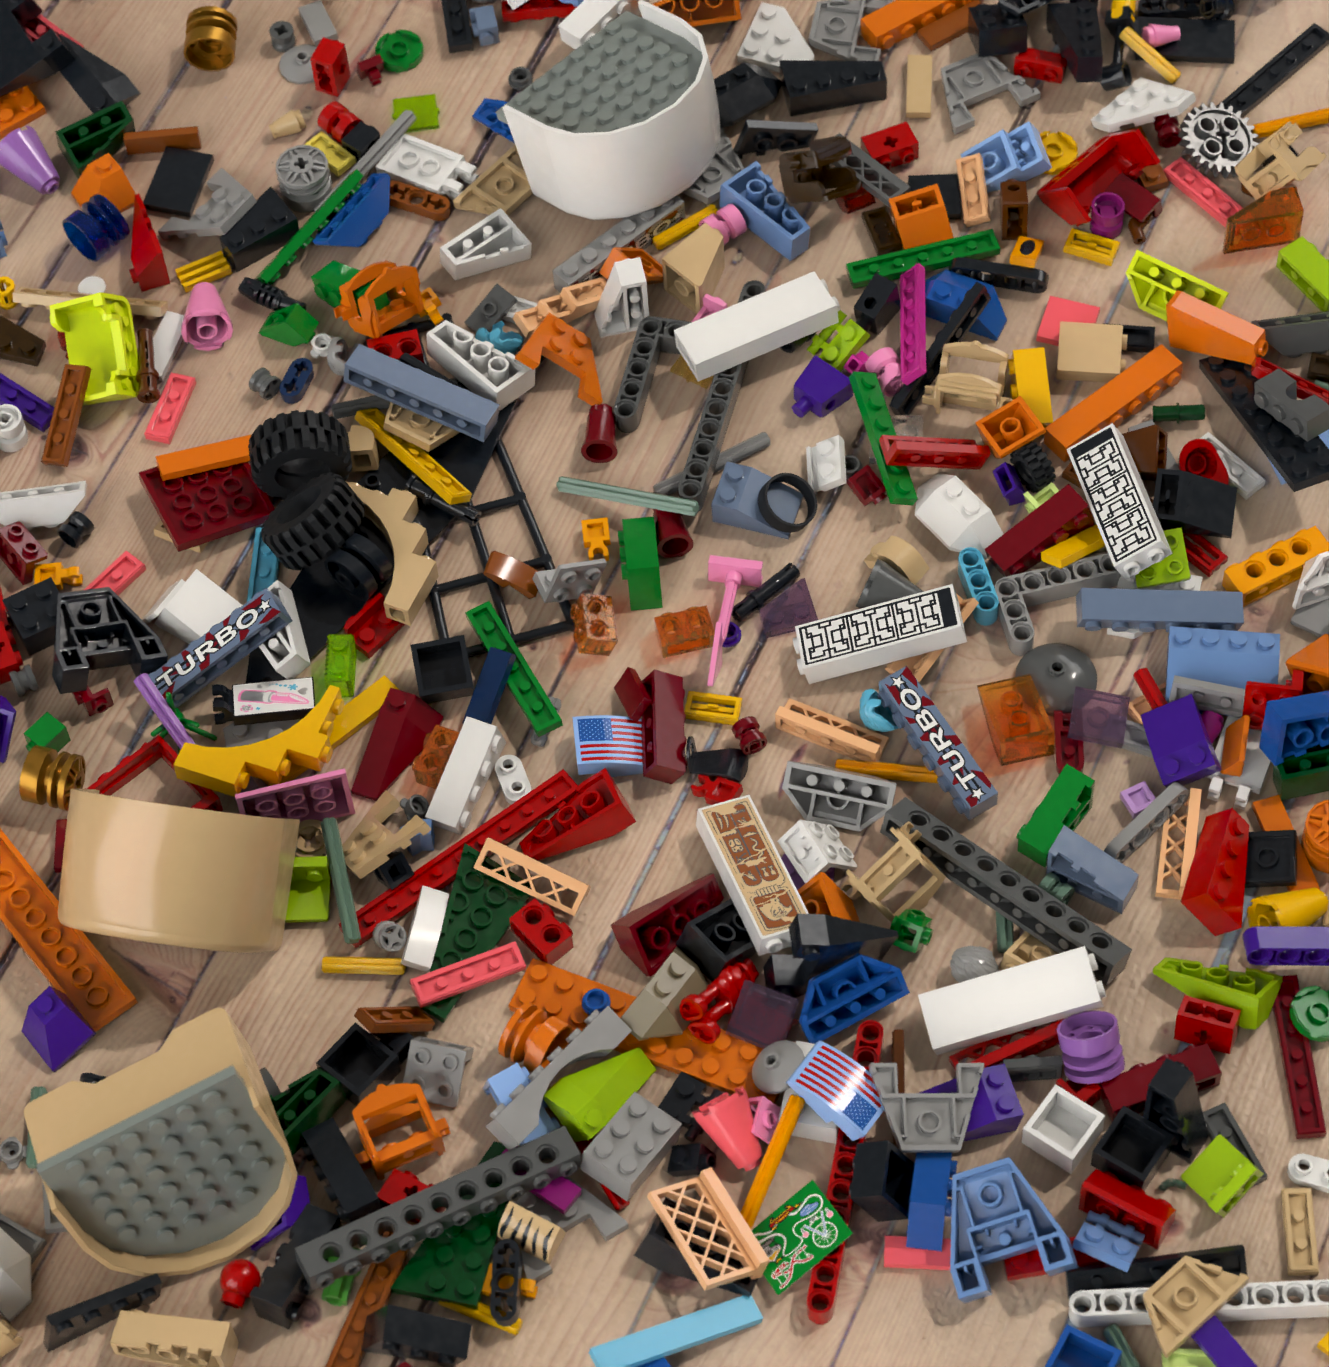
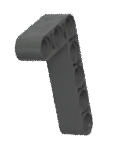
M648 316L640 321L614 405L616 426L621 432L631 433L638 428L660 353L666 352L681 355L676 347L674 330L692 322Z

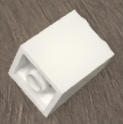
M196 569L164 607L154 624L190 644L206 634L212 626L226 619L233 610L243 605Z

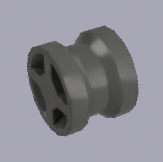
M278 21L270 27L271 43L276 51L286 52L295 46L294 29L289 22Z
M263 367L252 375L249 381V388L254 392H259L264 400H270L280 390L281 380L277 376H271L270 371Z
M29 664L25 665L18 672H9L19 697L24 696L26 691H36L39 689Z

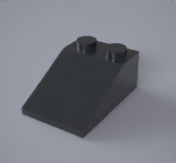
M732 899L689 921L675 944L699 966L700 970L712 982L718 977L722 969L728 965L733 966L735 963H742L746 958L749 959L757 953Z

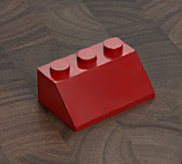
M1095 1169L1081 1185L1079 1210L1087 1214L1090 1210L1098 1214L1103 1212L1110 1215V1219L1125 1226L1127 1223L1135 1226L1136 1231L1145 1234L1143 1243L1157 1250L1159 1249L1175 1219L1176 1209L1169 1202L1160 1198L1155 1199L1147 1195L1142 1188L1136 1185L1129 1186L1119 1181V1178L1108 1171L1102 1172L1098 1169Z

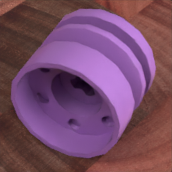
M1097 1010L1083 1011L1063 1019L1058 1024L1057 1035L1060 1049L1063 1051L1062 1062L1064 1063L1065 1075L1069 1080L1081 1084L1101 1083L1111 1080L1124 1070L1125 1059L1122 1054V1045L1119 1043L1120 1031L1118 1020L1113 1014Z

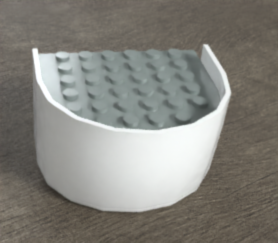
M643 0L638 1L642 18L628 11L623 12L496 111L498 120L509 125L532 193L569 214L591 220L627 218L659 207L687 190L710 166L721 140L715 83L702 34L682 18Z

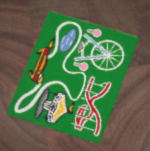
M814 1180L807 1183L751 1230L770 1259L763 1275L777 1295L784 1292L853 1234Z

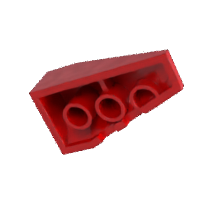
M606 768L575 788L577 793L567 803L562 801L557 806L558 812L549 820H542L519 843L525 855L539 861L612 837L636 822L628 803Z

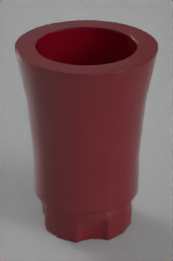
M594 404L589 409L581 454L590 462L607 463L615 459L618 453L615 438L616 419L613 408L608 404Z
M653 509L659 555L665 558H676L691 551L694 542L687 530L683 514Z

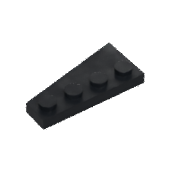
M158 1273L47 1315L43 1341L47 1351L50 1352L118 1318L120 1310L130 1311L131 1309L154 1302L160 1297L162 1287Z

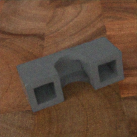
M1277 369L1254 382V400L1257 406L1263 408L1277 421L1290 428L1294 434L1299 435L1308 442L1329 429V405L1315 394L1306 399L1297 400V381L1281 369Z

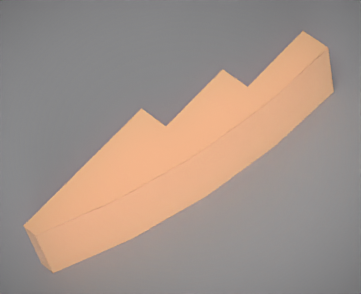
M604 277L564 287L559 295L539 300L536 307L516 312L513 321L526 338L532 335V332L548 313L562 319L565 323H569L596 310L607 282Z

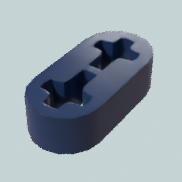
M307 358L294 360L280 383L281 398L288 404H295L301 401L314 378L312 362Z

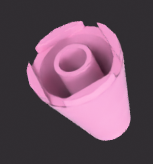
M208 282L198 283L192 288L181 326L184 341L194 345V348L197 350L211 351L219 349L227 339L230 340L233 333L232 321L216 287Z

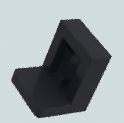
M702 1143L672 1145L667 1173L672 1177L699 1176L704 1169L711 1167L713 1170L715 1169L716 1154Z

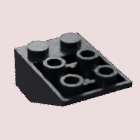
M1158 468L1153 508L1163 531L1182 527V533L1231 539L1237 487L1186 471Z

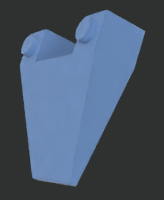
M1010 1157L952 1175L950 1272L958 1298L964 1304L993 1295L985 1271V1265L1038 1249L1044 1270L1049 1276L1078 1268L1069 1237Z

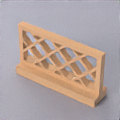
M712 1167L702 1170L699 1177L649 1192L647 1198L704 1291L748 1276L751 1280L762 1277L770 1259ZM694 1188L700 1197V1201L685 1196L684 1192ZM667 1197L677 1201L675 1209L663 1205L660 1198ZM680 1203L697 1209L695 1216L678 1211ZM700 1210L711 1214L715 1221L714 1224L699 1219ZM675 1218L691 1224L690 1231L687 1232L677 1228L674 1223ZM695 1226L711 1232L709 1240L694 1235ZM714 1234L725 1237L729 1247L712 1242ZM689 1242L705 1247L704 1255L692 1252L688 1246ZM709 1249L726 1255L724 1262L720 1263L708 1258ZM729 1257L740 1261L744 1268L738 1270L728 1266ZM704 1265L720 1271V1275L709 1279L703 1270Z

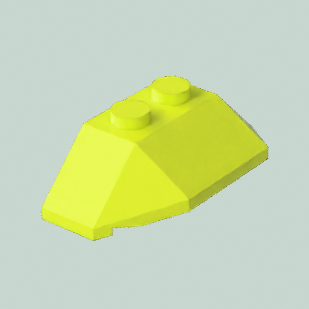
M1136 250L1126 271V276L1130 282L1139 309L1167 321L1166 304L1177 290L1183 291L1219 309H1222L1229 295L1228 292L1139 250Z

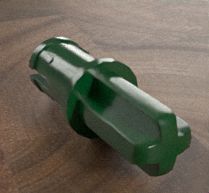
M1176 403V405L1153 406V422L1177 421V424H1180V421L1205 419V406L1202 404L1179 405V403Z

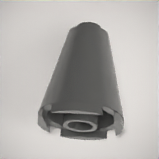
M877 559L856 607L861 609L924 591L885 561Z

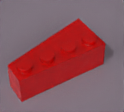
M1233 808L1206 816L1180 901L1214 936L1242 928L1249 824Z

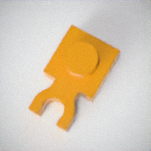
M608 518L581 520L584 548H589V561L594 560V555L597 553L603 554L604 559L609 561L608 548L606 547L611 545Z

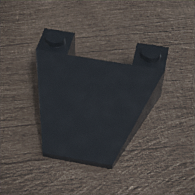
M0 0V96L52 76L75 60L69 48L52 28L34 42L24 29L26 24L43 12L36 0Z
M110 587L57 594L52 676L60 694L86 691L89 670L131 665L135 676L138 677L143 673L149 675L167 663L168 655L160 638Z
M797 913L789 926L793 955L771 954L763 966L767 997L787 1001L806 994L810 979L857 953L881 961L897 939L898 931L825 914Z

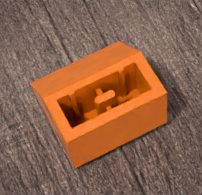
M938 184L889 199L891 214L904 250L954 238Z

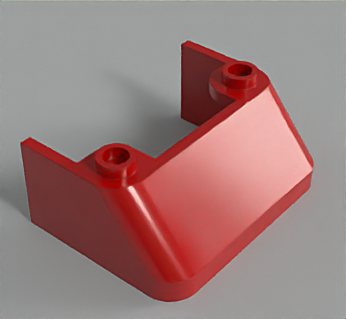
M1139 128L1108 134L1096 141L1042 186L1036 194L1042 203L1069 225L1080 226L1091 221L1088 214L1091 212L1089 207L1092 206L1093 199L1103 193L1121 172L1135 180L1143 174L1142 169L1144 167L1157 165L1161 161Z

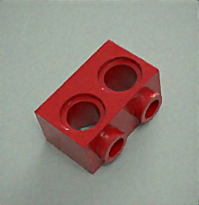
M417 329L366 340L368 348H372L391 358L399 360L402 354L408 353L424 363Z
M535 898L509 918L511 932L542 962L553 965L574 948L571 928L565 922L560 923L555 918L552 909L545 903H539ZM531 920L540 921L537 924H529ZM551 938L559 939L555 943L547 942V940Z

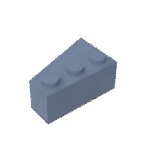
M1065 825L1048 851L1046 875L1053 872L1059 877L1060 882L1063 884L1068 883L1074 887L1076 893L1120 914L1123 913L1137 889L1139 874Z

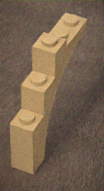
M347 482L363 502L364 516L372 521L383 533L394 555L392 583L384 601L386 617L411 626L439 577L436 561L422 555L429 544L426 528L418 523H412L419 512L417 498L407 490L401 491L392 488L387 496L379 490H370L361 487L358 483Z

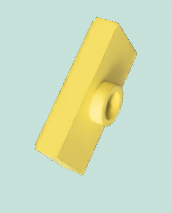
M322 131L304 144L320 149L328 160L329 170L338 177L356 163L355 156Z

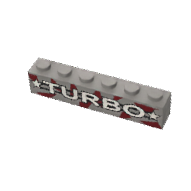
M675 196L659 207L621 220L553 270L555 289L561 293L564 287L604 277L599 271L613 247L641 248L643 250L653 244L652 238L685 219L684 201L680 197Z

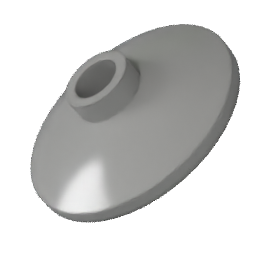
M298 45L287 50L279 62L282 76L295 84L314 82L310 57L317 47L313 45Z
M787 1040L777 1041L768 1045L760 1052L753 1064L752 1079L756 1087L768 1094L780 1093L790 1088L786 1081L803 1061V1051L797 1044Z

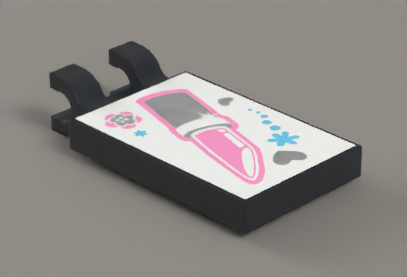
M313 677L232 685V690L224 685H212L213 696H222L214 698L213 712H223L214 714L215 725L224 724L228 721H234V726L303 719L316 706Z

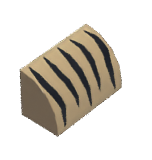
M509 1201L501 1217L497 1234L498 1238L502 1240H514L521 1250L550 1264L566 1232L550 1221Z

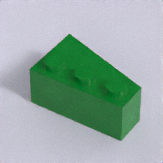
M333 260L311 276L315 286L314 291L320 299L335 308L341 305L340 301L342 300L339 287L350 281L361 270ZM375 279L352 291L360 317L358 298L365 294ZM386 292L374 299L377 310L390 305Z
M654 516L622 519L623 530L618 531L620 560L621 563L625 564H621L622 580L628 579L631 611L663 608Z
M1066 764L1041 804L1035 809L1027 825L1024 824L1017 833V851L1046 868L1048 851L1063 826L1065 825L1074 831L1092 808L1095 780Z

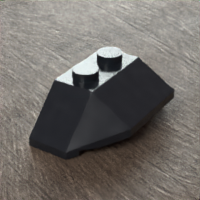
M746 62L715 78L714 83L719 107L720 127L735 125L774 103L782 86L781 81L768 69Z

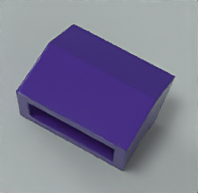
M1004 462L994 469L993 474L1008 505L1012 506L1025 502L1023 495L1025 490L1014 466ZM1010 480L1013 487L1008 489L1005 481Z

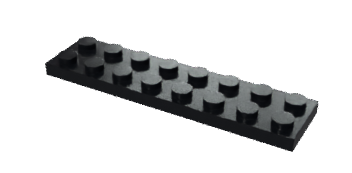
M1214 356L1199 360L1201 371L1293 492L1329 480V449L1321 438L1316 436L1307 442L1299 435L1294 434L1282 422L1277 421L1266 410L1257 406L1254 400V382L1258 381L1259 378L1251 375L1252 365Z

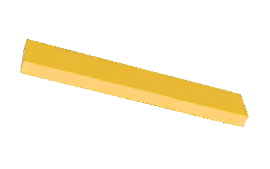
M373 408L356 412L354 419L362 426L369 428L380 443L449 505L470 502L472 493L422 448L384 430L386 416L381 411Z
M385 675L344 705L342 713L336 715L333 721V731L329 737L330 746L333 750L378 716L390 687L398 689ZM292 763L289 774L283 776L280 784L293 781L309 768ZM263 780L268 786L276 785L274 783Z

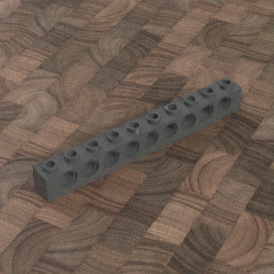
M903 798L885 813L880 833L897 843L899 841L898 838L889 829L891 827L900 829L905 823L910 821L914 827L910 829L909 834L914 833L915 830L922 834L914 844L948 879L1057 953L1083 946L1086 947L1088 954L1094 953L1098 970L1093 972L1095 978L1098 981L1102 980L1104 985H1108L1125 970L1132 951L1130 947L908 798Z
M560 1127L296 1247L297 1262L311 1290L318 1287H328L340 1277L354 1275L364 1266L373 1262L380 1263L399 1250L411 1249L417 1242L425 1238H435L447 1228L454 1225H463L471 1217L480 1213H489L495 1210L498 1205L508 1200H518L524 1193L532 1189L544 1188L556 1178L574 1174L578 1168H581L580 1152L566 1127ZM546 1158L554 1160L552 1163L548 1164L541 1162L543 1159ZM520 1170L527 1172L523 1176H518L514 1173ZM491 1183L501 1184L497 1188H491L488 1186ZM464 1195L474 1196L471 1200L461 1199ZM438 1207L447 1208L446 1211L441 1213L434 1211ZM412 1219H417L420 1221L416 1225H410L407 1223ZM383 1232L393 1233L390 1237L380 1236ZM357 1244L366 1245V1247L361 1250L353 1249V1247ZM331 1256L339 1258L335 1262L325 1261L328 1257Z

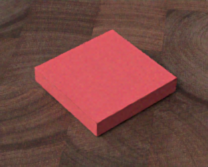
M1050 296L1036 341L1058 346L1060 321L1096 323L1100 307Z

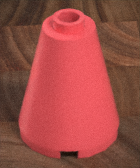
M743 1086L734 1088L736 1093L729 1096L725 1092L699 1107L700 1111H693L692 1114L698 1124L737 1169L744 1168L745 1171H749L761 1164L759 1159L763 1157L759 1137L751 1132L754 1118L747 1092Z

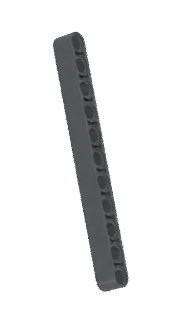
M757 280L745 283L738 303L765 292L764 284ZM749 360L715 374L678 488L679 498L697 501L700 506L699 511L703 508Z

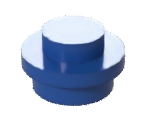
M591 989L582 998V1008L588 1015L595 1009L601 1012L611 1005L609 995L601 989Z

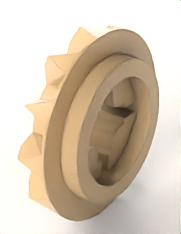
M309 819L300 822L295 855L298 857L324 855L326 848L321 828L322 821ZM315 836L317 843H311L307 846L304 839H311Z

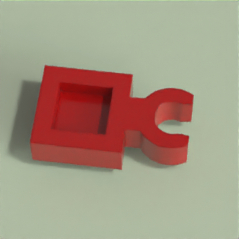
M699 774L697 776L699 783L703 785L690 786L694 796L705 797L706 803L710 805L739 798L743 793L742 784L719 776L713 782L710 781L707 775Z

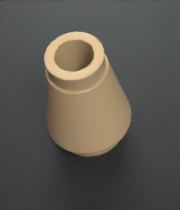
M293 109L269 125L274 139L300 133L302 129L307 127L299 109L295 111Z

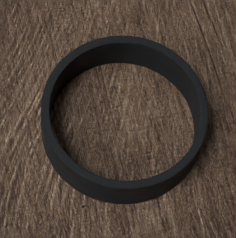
M780 473L773 476L760 489L758 507L761 515L770 526L781 532L793 533L803 529L814 518L817 512V498L812 487L803 478L792 473ZM785 482L801 492L808 507V515L805 522L799 524L788 523L780 519L772 511L767 498L768 487L771 483Z

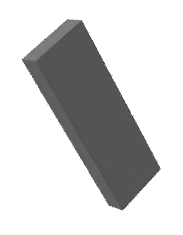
M1224 1102L1204 1111L1203 1115L1211 1141L1217 1135H1222L1263 1173L1254 1185L1266 1181L1268 1176L1226 1103Z

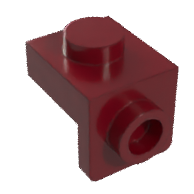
M868 464L846 480L848 486L864 507L870 502L876 505L888 496L885 492L884 484Z
M87 685L86 691L72 692L77 705L83 704L89 716L103 713L114 705L108 688L92 694Z

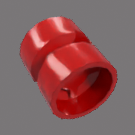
M333 101L322 109L317 123L322 130L332 135L342 145L341 139L362 120L338 101Z

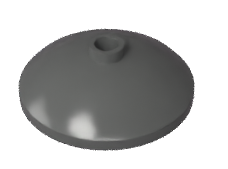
M1049 643L1033 648L1022 657L1016 668L1015 686L1022 701L1031 709L1041 714L1053 716L1054 710H1062V713H1073V710L1084 708L1093 698L1097 688V672L1090 658L1079 649L1066 644ZM1054 668H1058V669H1061V671H1058V672H1057V671H1054L1053 669H1054Z

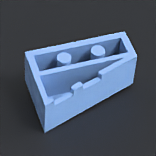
M517 1062L487 1079L483 1090L487 1095H492L498 1106L501 1103L507 1106L512 1101L509 1095L520 1084L526 1087L531 1082L528 1078L530 1073L526 1067L520 1068ZM542 1100L539 1111V1125L519 1144L520 1146L561 1127L555 1117L550 1119L545 1110L548 1106L544 1100Z

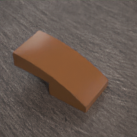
M497 551L491 552L483 572L485 576L503 588L510 585L528 599L534 598L537 595L538 589L532 579L535 572H538L536 569Z

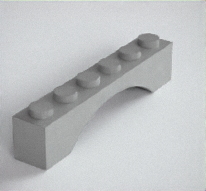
M609 1006L601 1012L595 1009L584 1020L587 1026L582 1031L577 1027L565 1039L569 1044L563 1050L558 1046L547 1057L550 1063L545 1068L539 1065L528 1076L531 1082L526 1087L520 1084L509 1095L512 1101L507 1106L501 1103L490 1113L493 1120L486 1128L509 1151L517 1147L539 1125V1111L543 1096L550 1082L561 1069L578 1061L590 1058H604L632 1031Z

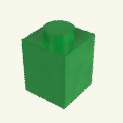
M48 712L24 732L28 751L32 747L39 745L55 749L58 753L71 741L66 726Z

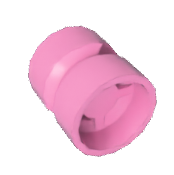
M733 204L722 207L716 212L717 215L711 214L699 222V227L706 223L710 227L718 229L723 235L724 245L729 242V238L735 239L747 231L746 222L742 214Z
M884 347L874 352L868 358L865 364L867 372L876 373L881 390L885 396H894L904 385L901 381V360L892 348Z

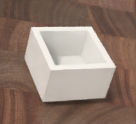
M1055 1084L1024 1126L1022 1143L1071 1174L1103 1131L1105 1115Z

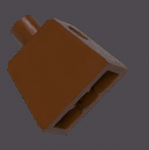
M1009 179L1006 182L1000 183L1002 241L1018 240L1019 236L1027 237L1028 195L1026 182ZM1010 212L1017 213L1019 218L1017 220H1010Z
M1152 425L1123 433L1122 435L1141 479L1156 481L1158 468L1166 469L1168 433L1159 425Z

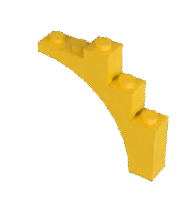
M329 685L318 704L303 719L289 729L269 739L250 745L228 748L204 747L185 742L173 764L177 779L235 797V794H239L242 789H246L250 776L274 784H280L283 776L289 774L292 763L321 772L324 764L329 763L333 753V748L330 746L329 741L333 731V721L336 715L342 713L344 708V700L342 699L340 688Z

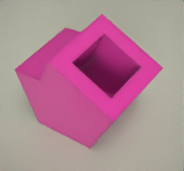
M863 351L857 355L852 354L843 367L851 374L853 371L867 372L865 364L869 356Z

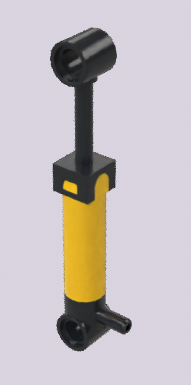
M1112 0L1111 10L1106 11L1105 25L1115 39L1112 63L1102 67L1101 85L1105 91L1128 87L1132 84L1130 67L1127 62H1122L1124 42L1119 38V35L1126 27H1130L1137 33L1136 0Z

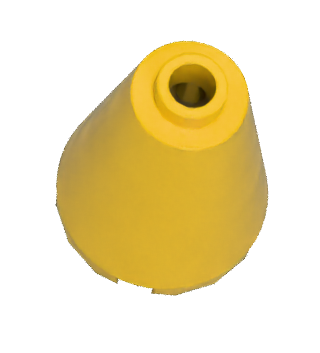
M1318 888L1258 896L1250 901L1252 905L1247 907L1248 923L1250 928L1256 926L1310 927L1327 912L1328 898Z

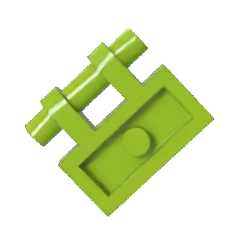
M841 310L838 311L839 322L824 328L819 335L815 334L811 339L813 342L807 348L814 356L822 348L824 351L819 355V358L840 372L844 369L843 366L851 355H855L871 336L851 318L843 326L841 323L847 315ZM837 330L838 334L828 344L826 341Z

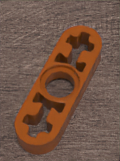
M390 181V194H393V196L390 195L389 206L435 221H443L450 216V202L445 196L402 182ZM415 197L423 199L420 204L410 203Z

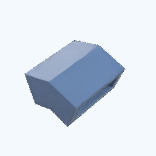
M422 819L432 829L424 836L418 833L410 839L412 844L406 849L412 856L417 855L421 851H434L435 833L432 819Z

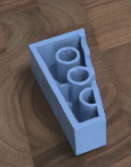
M757 161L721 184L719 206L722 208L728 204H733L742 214L747 228L789 261H792L808 249L809 225L793 206H789L785 195L781 191H777L773 186V180L768 174L765 175L761 171V165Z

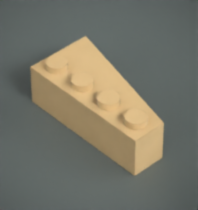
M131 1309L130 1311L120 1310L110 1345L117 1355L175 1367H233L239 1342L231 1322L152 1314Z

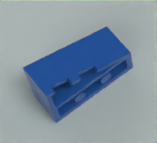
M952 1152L916 1153L909 1203L906 1247L942 1251L945 1218L951 1217L952 1199H948V1197L952 1198V1179L950 1178L957 1172V1161L952 1160Z

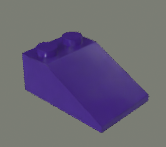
M1192 694L1140 715L1155 765L1166 788L1174 782H1179L1185 786L1222 770Z
M1005 1064L985 1067L983 1069L963 1142L1017 1130L1024 1113ZM956 1078L920 1093H957Z

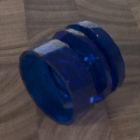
M94 194L88 202L82 204V211L75 210L62 221L64 232L74 247L93 262L99 261L110 252V245L117 246L120 240H124L130 234L129 226L123 215L107 198L100 194Z

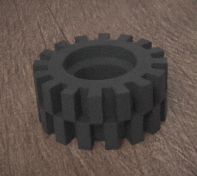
M1031 441L1010 454V462L1013 464L1018 477H1020L1021 483L1026 485V489L1037 493L1051 482L1053 483L1056 475L1053 473L1055 470L1054 467H1051L1052 462L1047 459L1048 455L1046 452L1043 453L1040 446L1037 447V443H1032Z

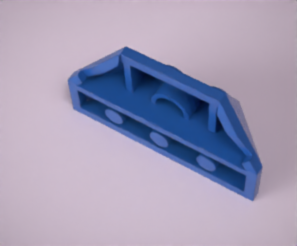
M372 173L367 178V181L344 201L345 205L328 219L330 221L327 225L317 232L313 243L315 245L360 247L368 241V236L382 225L383 219L389 213L390 176L388 173Z
M944 270L925 280V316L946 324L952 312L957 310L964 300L966 292L972 289L976 282L985 285L991 300L969 332L994 341L998 340L1007 323V318L993 285L949 270Z
M857 953L809 980L799 1022L808 1043L816 1044L817 1041H823L910 992L900 968Z

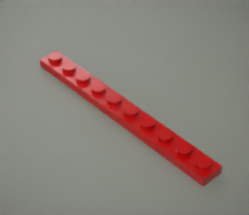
M562 769L414 871V875L392 890L388 889L356 911L361 939L358 943L352 945L358 948L371 939L374 928L381 921L395 922L414 909L417 905L422 886L440 891L453 882L465 843L481 852L487 838H491L504 845L508 844L557 810V806L562 801L567 803L577 793L575 788L578 785ZM488 851L486 856L489 857L493 852ZM340 922V923L338 924V925H339V929H340V930L342 931V933H343L342 926H341V922Z

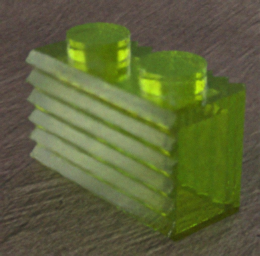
M329 634L326 641L327 650L324 669L326 690L329 685L340 688L342 697H353L357 659L354 635Z

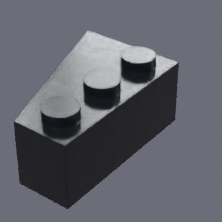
M271 186L257 200L254 206L225 235L220 237L223 255L236 272L284 247L299 230L297 217Z
M388 1304L367 1316L361 1351L411 1358L418 1361L437 1362L439 1366L455 1367V1365L467 1360L472 1324Z

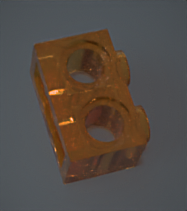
M581 593L576 603L572 604L570 611L571 619L574 620L575 624L573 637L574 641L577 642L578 653L609 656L618 642L612 596Z
M707 605L701 607L694 606L684 611L668 612L654 617L655 632L663 658L713 647L715 632Z
M436 724L432 733L426 735L423 744L424 749L420 756L417 755L412 764L416 783L437 789L460 732ZM442 745H449L446 748H439ZM432 767H437L436 770H433V771L428 770V769H430V768H432Z

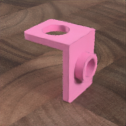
M764 1096L748 1098L752 1114L755 1115L751 1132L769 1144L778 1125L781 1108Z

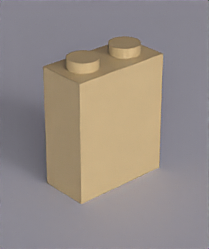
M1060 321L1056 379L1108 383L1122 373L1126 368V359H1121V351L1127 349V335L1123 334V325Z

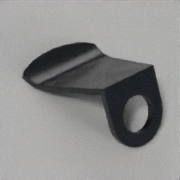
M693 736L688 737L686 756L691 774L727 777L737 782L744 779L748 770V755L743 754L741 749L728 748L697 752Z

